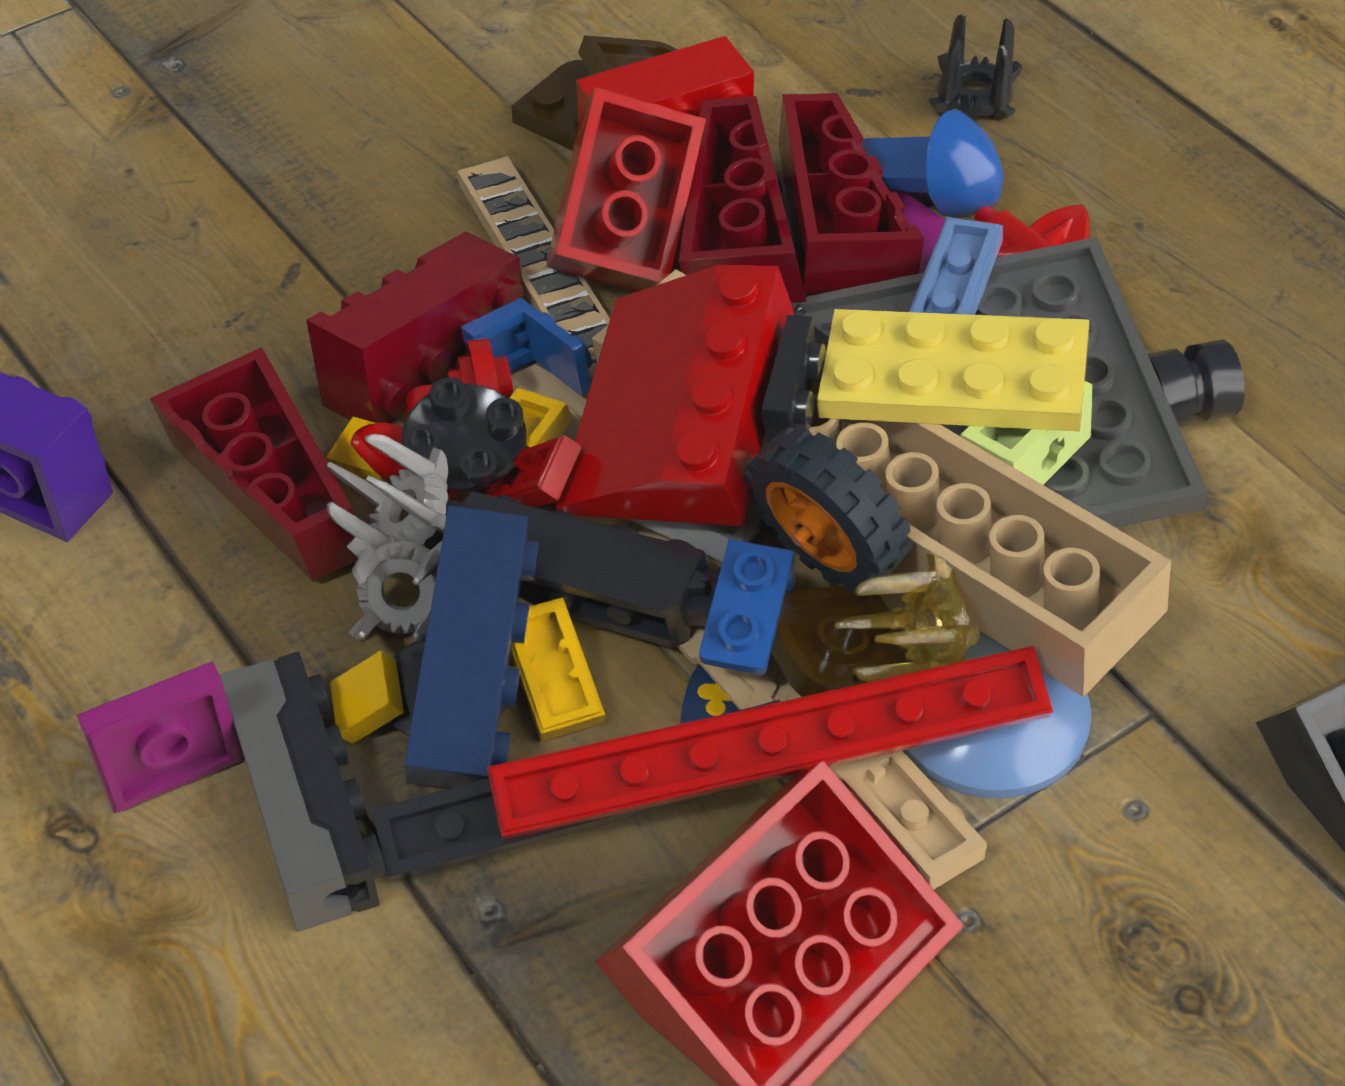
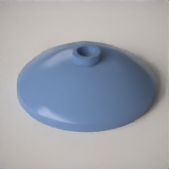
M976 628L954 630L938 635L916 648L919 655L917 671L1011 650ZM1042 671L1053 713L1048 718L902 751L928 778L944 787L963 794L985 798H1010L1034 793L1050 786L1065 776L1081 757L1090 732V700L1088 694L1082 697Z

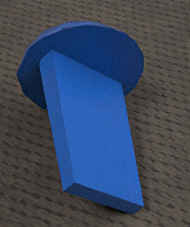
M949 110L941 115L933 127L931 136L863 139L862 146L869 157L875 156L883 169L882 180L888 190L929 193L931 200L942 216L952 218L972 216L983 207L994 206L1001 197L1004 170L995 144L977 122L960 110Z

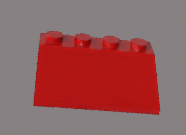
M714 265L615 300L575 442L582 446L557 502V511H567L576 516L743 526L750 499L747 491L751 488V486L744 482V473L748 470L746 465L762 448L765 436L762 406L787 315H794V310L778 266Z
M821 760L787 781L594 962L643 1020L719 1086H810L964 925L824 760Z

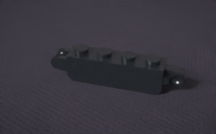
M471 491L465 503L448 499L446 503L445 515H447L448 505L529 516L527 540L539 541V551L534 581L521 579L519 598L533 605L563 597L570 618L573 621L668 647H674L688 641L695 626L706 627L720 573L708 568L704 550L697 549L686 541L679 539L665 541L638 534L631 528L620 524L606 526L580 519L567 511H548L524 505L506 495L493 497ZM436 530L434 535L425 541V547L429 550L433 549L442 541L443 533Z

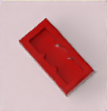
M566 435L521 450L514 461L515 468L501 480L486 486L483 494L493 497L499 495L510 496L511 499L521 504L536 508L558 501L582 446Z

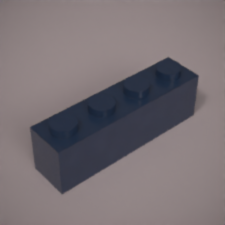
M448 505L404 764L407 783L449 789L489 778L487 767L507 763L511 733L499 732L498 729L502 707L515 709L520 668L508 666L512 642L525 644L530 604L518 602L521 579L534 581L539 551V541L527 540L529 516Z

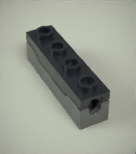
M299 651L278 657V660L275 661L270 659L220 674L296 932L352 915L353 911L361 912L380 906L374 878L386 874L383 857L374 833L361 837L356 821L367 818V813L356 778L343 781L338 768L349 764L339 727L334 725L325 728L321 715L331 712L321 674L307 676Z

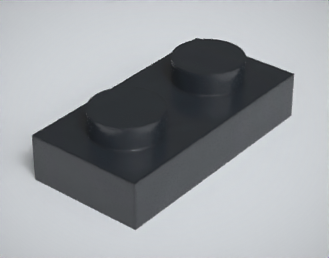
M787 315L762 406L767 444L786 427H791L792 430L797 426L810 429L814 409V397L810 389L812 382H821L826 356L825 345L815 341L813 316Z

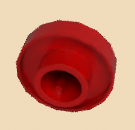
M488 337L467 340V355L457 357L458 369L448 370V377L457 378L464 384H476L492 388L510 398L513 394V385L507 356L493 357Z

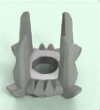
M370 434L365 436L367 443L407 469L399 470L400 476L392 475L390 477L393 485L371 476L364 480L343 467L331 462L328 463V469L336 477L366 497V501L377 506L375 514H369L368 516L372 523L368 525L332 502L327 504L328 514L332 520L352 536L361 537L374 547L379 548L387 543L399 541L413 542L422 546L429 537L434 535L436 530L444 533L446 503L449 499L446 481L449 472L447 458L442 450L433 447L430 458L427 459L385 435ZM404 509L409 515L399 522L401 510Z
M356 536L347 545L358 557L352 572L357 580L356 592L358 603L364 613L362 618L348 632L357 642L363 640L377 626L391 633H414L415 639L425 643L442 541L431 550L419 544L405 541L391 542L376 548L368 541ZM402 572L414 577L412 582L415 585L419 584L420 588L418 601L408 607H399L392 604L384 593V582L388 576L393 573Z

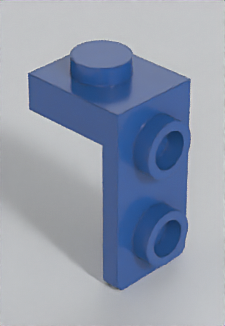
M519 298L461 327L465 345L467 340L488 337L493 357L506 355L510 372L535 360L580 396L589 393L591 380L588 368L592 366V358L584 341L577 335H570L558 326L548 313H541L524 299Z
M732 539L728 540L699 650L701 663L758 675L766 672L785 593L793 592L796 588L794 551Z

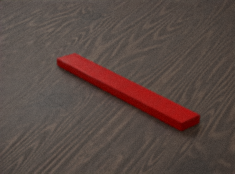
M1029 646L489 766L487 770L502 840H508L800 774L821 760H824L831 767L1044 719L1053 713L1035 647Z

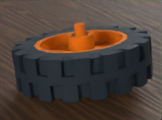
M797 426L794 430L791 427H786L746 465L748 470L744 473V482L751 486L747 492L752 503L760 507L759 515L768 527H774L779 533L777 536L778 540L788 550L792 547L800 555L799 560L811 570L814 568L821 571L822 577L834 585H837L839 582L842 583L847 591L857 593L861 589L864 594L871 593L908 557V552L912 549L913 540L907 536L911 532L907 519L899 516L897 511L900 509V506L892 494H885L879 485L882 482L870 469L865 471L856 463L858 458L844 447L839 450L833 445L831 438L819 432L814 436L805 427Z

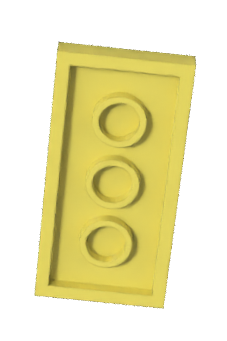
M835 309L817 398L819 418L1080 432L1089 340V320Z

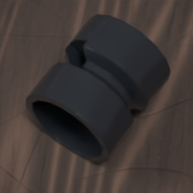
M1225 339L1189 345L1182 353L1177 349L1148 353L1179 427L1189 425L1194 416L1200 415L1204 421L1235 416L1242 410L1245 399L1243 370L1237 353Z

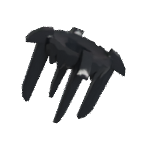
M960 14L953 23L948 53L946 52L938 56V63L943 73L937 86L939 97L929 99V103L941 114L957 109L967 115L972 114L976 117L986 115L991 116V119L996 121L1006 119L1016 111V109L1009 106L1013 98L1012 83L1019 76L1023 68L1017 61L1013 62L1015 30L1013 23L1007 18L1003 20L996 63L990 64L988 57L985 56L979 64L977 55H974L970 62L968 60L964 61L966 15ZM976 80L986 83L989 87L983 90H972L966 88L963 83Z

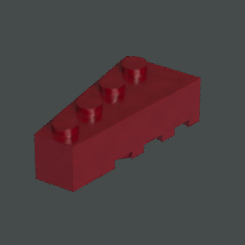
M837 93L782 95L778 147L796 257L805 294H822L919 274L924 238L916 225L910 226L904 217L905 206L897 192L890 193L882 180L883 169L875 156L869 157L862 146L863 136Z
M757 96L702 101L699 117L705 118L706 122L686 206L679 255L682 273L688 275L714 265L778 266L791 303L807 302Z
M465 231L418 257L414 270L404 273L396 269L382 277L381 288L366 296L357 291L342 299L339 312L331 316L319 312L306 319L322 406L348 420H351L352 417H357L374 423H390L394 418L403 415L407 410V394L412 389L423 385H431L442 379L448 369L457 361V357L463 356L467 352L461 329L462 326L519 298L523 299L524 290L521 279L520 257Z
M262 347L149 398L172 446L311 581L320 579L357 561L358 557L347 547L355 537L332 520L328 514L327 504L332 502L355 516L353 509L335 476L328 469L326 460Z

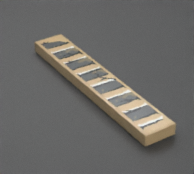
M508 156L459 170V186L494 245L520 257L523 294L529 304L541 313H548L558 326L572 336H579L586 344L592 358V366L588 368L592 383L597 366L592 337L609 324L610 318L585 278L546 268L554 229Z

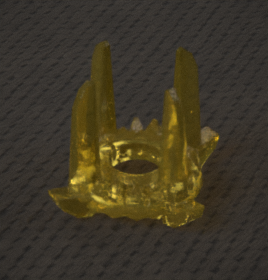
M926 553L929 569L871 577L858 585L855 590L856 595L906 593L901 598L906 602L905 608L894 607L892 612L849 617L837 621L835 628H905L903 632L875 636V642L901 645L902 648L909 650L905 657L915 661L855 668L853 673L858 679L872 682L962 662L965 660V653L969 646L979 642L980 627L969 625L970 618L966 613V603L960 597V589L954 585V583H957L954 569L943 557ZM931 610L936 620V626L929 627Z

